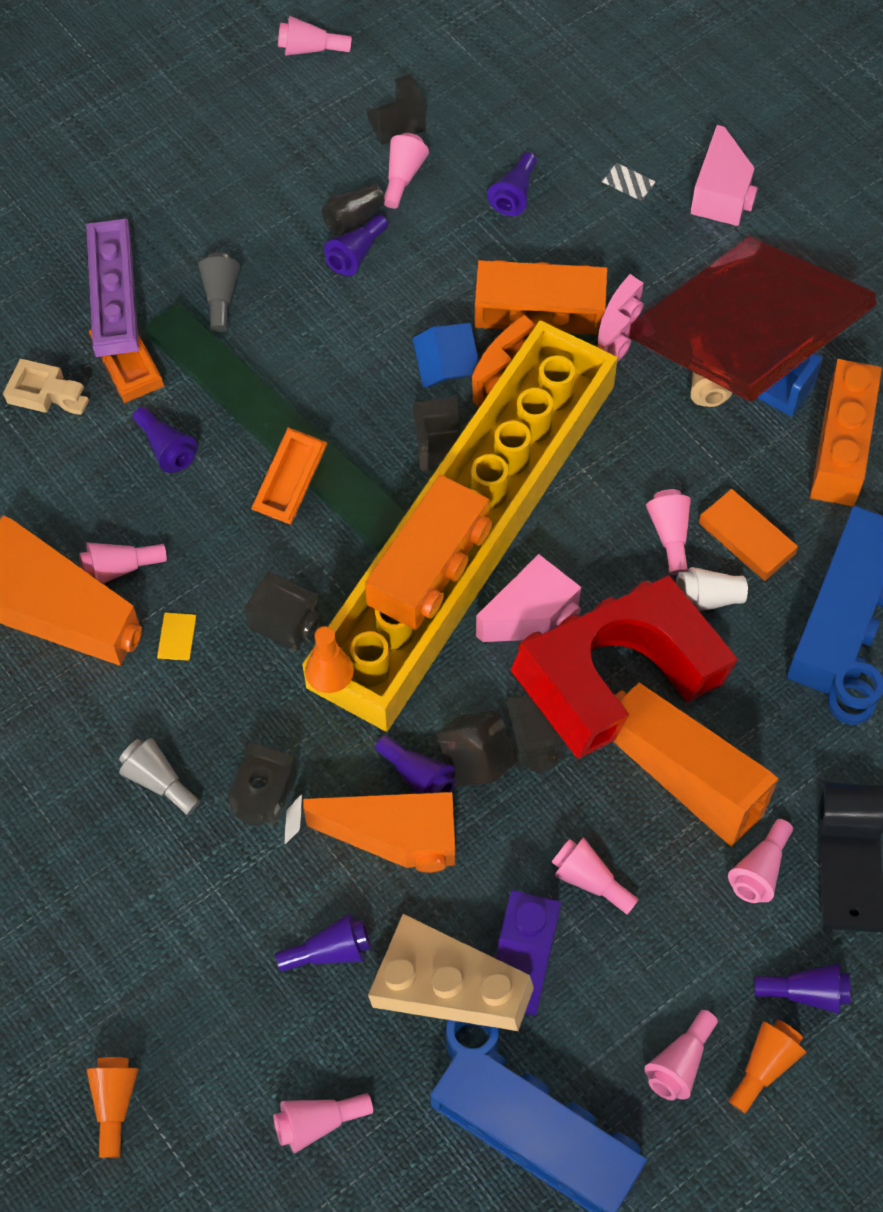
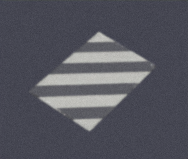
M618 163L614 165L602 181L640 201L655 183V181Z

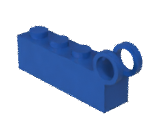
M856 506L852 508L786 677L797 683L829 694L827 703L831 714L837 720L850 725H857L867 721L872 716L876 704L883 693V677L874 666L866 663V659L857 656L861 644L871 646L881 621L873 618L872 615L876 605L883 607V516ZM860 673L868 675L873 680L875 692L868 683L858 679ZM845 689H857L861 691L866 698L861 699L853 697ZM836 695L845 705L855 709L866 710L860 714L846 713L838 706Z
M448 1020L446 1046L448 1054L453 1061L430 1094L431 1107L589 1212H618L647 1162V1159L639 1154L641 1147L620 1132L614 1131L612 1136L595 1126L593 1123L596 1119L583 1107L573 1102H568L567 1106H564L548 1095L550 1093L549 1087L533 1075L524 1073L520 1077L504 1067L506 1061L497 1053L499 1028ZM476 1026L483 1029L489 1039L483 1046L471 1049L462 1046L457 1041L456 1035L465 1027Z

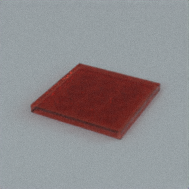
M749 236L631 323L629 337L752 402L877 305L875 292Z

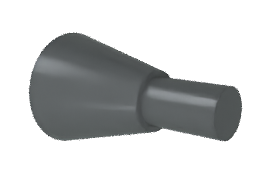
M212 253L198 263V268L208 305L210 306V330L222 333L227 331V307L230 304L241 266L239 262L232 259L226 253Z

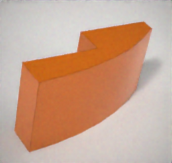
M523 315L506 328L491 343L478 362L472 375L473 402L477 407L482 405L535 328V324L526 315Z

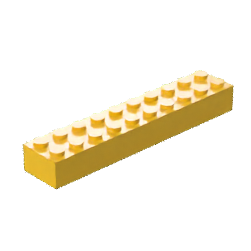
M541 320L537 323L328 626L335 633L336 643L353 663L354 674L351 682L344 689L334 693H324L314 689L308 683L305 676V667L312 653L311 651L302 664L308 690L388 732L614 388L617 356ZM441 474L489 499V519L492 520V527L485 541L480 546L474 544L467 554L468 562L460 578L456 582L450 580L442 591L444 593L443 601L436 614L431 619L425 617L415 631L367 605L365 581Z

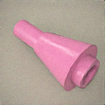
M289 15L288 23L280 22L278 47L285 48V56L320 52L325 49L350 52L352 36L326 33V30Z
M403 133L392 137L390 140L389 184L383 199V204L386 207L398 208L405 186L409 184L429 155L428 147L424 144L422 138L415 134Z
M676 489L657 492L654 494V499L646 504L663 547L666 548L670 575L688 572L684 545L687 539L691 498L681 495V492Z
M87 542L86 552L79 553L80 568L102 584L138 569V566L167 561L164 544L134 548V546Z
M777 819L766 839L760 842L729 871L728 880L735 894L742 900L758 903L769 902L773 899L782 859V849L793 832V827L789 822Z
M584 837L578 844L569 838L552 860V863L559 868L554 877L597 896L602 895L626 915L639 900L614 880V875Z
M701 1010L686 1034L678 1037L645 1066L649 1086L659 1096L667 1100H675L676 1098L688 1099L690 1097L703 1054V1045L718 1023L717 1018L709 1011Z
M368 1093L337 1102L335 1100L281 1101V1112L274 1114L273 1119L281 1146L289 1144L293 1153H297L340 1127L342 1122L373 1114V1106Z

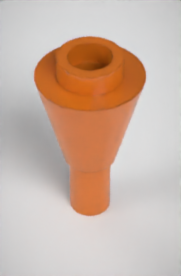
M326 626L320 627L315 632L316 645L306 664L305 676L308 683L314 689L324 693H334L344 689L351 682L354 667L351 659L336 643L333 629Z
M779 1019L776 1020L773 1026L767 1022H762L745 1070L747 1074L728 1102L746 1114L763 1087H768L807 1053L799 1045L803 1040V1036Z
M97 1058V1068H88L86 1071L97 1122H100L99 1158H119L121 1150V1122L125 1120L139 1069L129 1068V1058Z

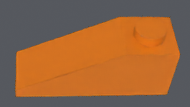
M452 792L303 799L306 825L312 829L405 868L416 867V870L420 872L434 873L444 870L446 866H455Z

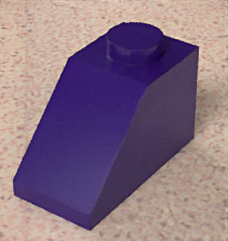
M511 890L495 959L530 975L534 989L525 1014L536 1016L558 926L561 902Z

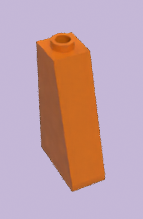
M2 515L0 519V624L121 666L126 654L133 652L138 646L142 634V627L139 624L134 606L17 522Z
M640 682L628 693H625L623 690L618 692L615 696L629 713V716L616 740L613 742L729 846L733 847L764 816L779 778Z

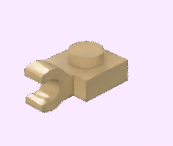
M24 359L19 360L3 392L8 404L45 413L48 412L53 402L70 413L82 415L89 402L88 397L80 396L84 389L83 384L76 381L63 380L64 376L60 368Z

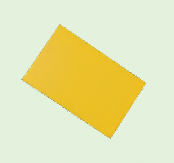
M164 613L157 655L158 659L190 660L196 615Z

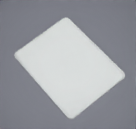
M302 795L286 811L285 844L300 830Z

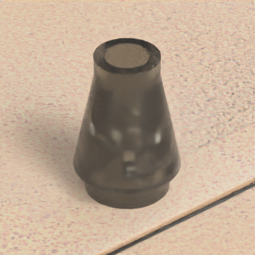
M371 183L366 187L332 196L322 208L324 222L330 231L336 235L353 231L372 213L384 205V195L377 185Z

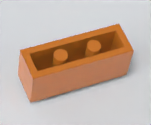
M478 260L475 328L506 329L520 317L526 315L535 326L541 320L566 333L599 335L601 321L606 308L607 267L553 265L545 262L518 263L504 260Z
M837 359L827 394L810 493L811 499L855 506L865 479L882 367Z
M440 474L365 581L367 605L415 631L425 617L431 619L443 601L444 593L442 591L450 580L456 582L464 572L468 562L467 554L473 545L477 544L480 546L490 532L492 520L489 519V499Z

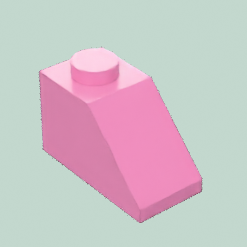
M716 126L695 185L690 214L739 226L743 211L751 212L756 199L758 187L751 185L755 168L723 126Z
M538 554L476 615V637L482 642L524 640L534 632L540 631L544 634L555 629L567 617L573 614H580L581 587Z

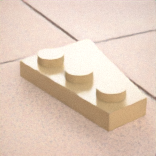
M403 914L368 997L373 1008L519 1031L534 987L530 975Z

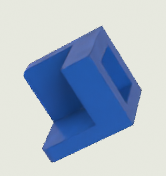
M471 323L434 326L413 337L424 388L433 387L447 379L472 377L479 360Z
M783 339L779 345L775 363L757 386L754 397L793 417L814 388L823 358L789 339Z

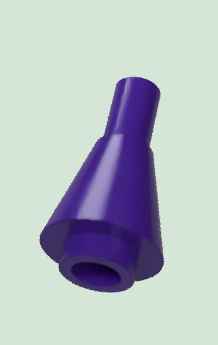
M530 152L523 153L516 167L512 168L489 188L487 193L488 201L497 212L506 216H518L526 209L530 173L537 162L534 154Z
M376 215L364 227L357 228L327 241L324 246V253L328 266L334 272L344 276L355 275L374 240L388 228L387 220L382 215Z
M140 407L134 412L133 419L146 432L147 439L158 464L164 472L174 473L184 470L193 462L197 452V442L194 438L159 421L146 407Z
M388 735L382 736L376 743L375 750L396 766L397 771L414 794L445 793L454 790L455 769L453 766L415 751L406 750Z
M348 913L307 939L306 943L276 952V960L281 972L311 962L312 964L365 962L364 951L371 949V942L364 921L359 920L355 922L351 913Z
M839 962L791 973L789 977L755 976V997H788L790 1001L840 1015V1004L851 1005L850 973H840Z

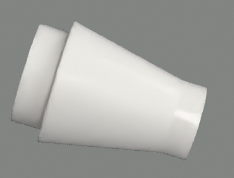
M691 567L688 572H679L676 578V584L699 612L731 604H743L747 599L748 586L744 576H732Z

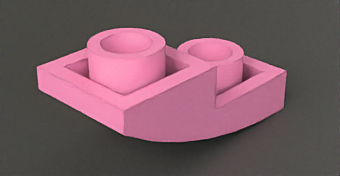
M631 274L622 282L612 296L603 315L598 335L597 347L617 356V361L621 360L631 345V339H629L630 325L638 318L643 309V303L641 302L643 282Z

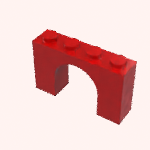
M669 575L653 583L644 581L637 585L628 595L617 600L614 597L607 598L597 605L593 611L583 616L573 614L564 619L557 628L544 634L540 631L530 634L519 644V652L510 671L572 753L579 759L616 740L629 716V713L597 673L591 658V652L595 649L605 646H624L641 652L661 669L687 703L722 686L738 658Z

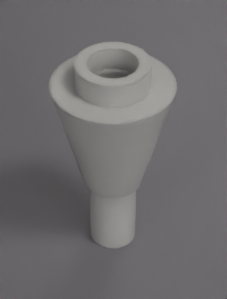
M149 738L145 742L136 739L121 754L119 761L123 765L119 771L120 775L161 796H166L186 815L191 814L201 801L179 782V777L153 738Z

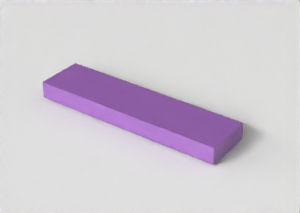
M128 218L86 224L92 344L95 356L101 357L139 351L131 231Z

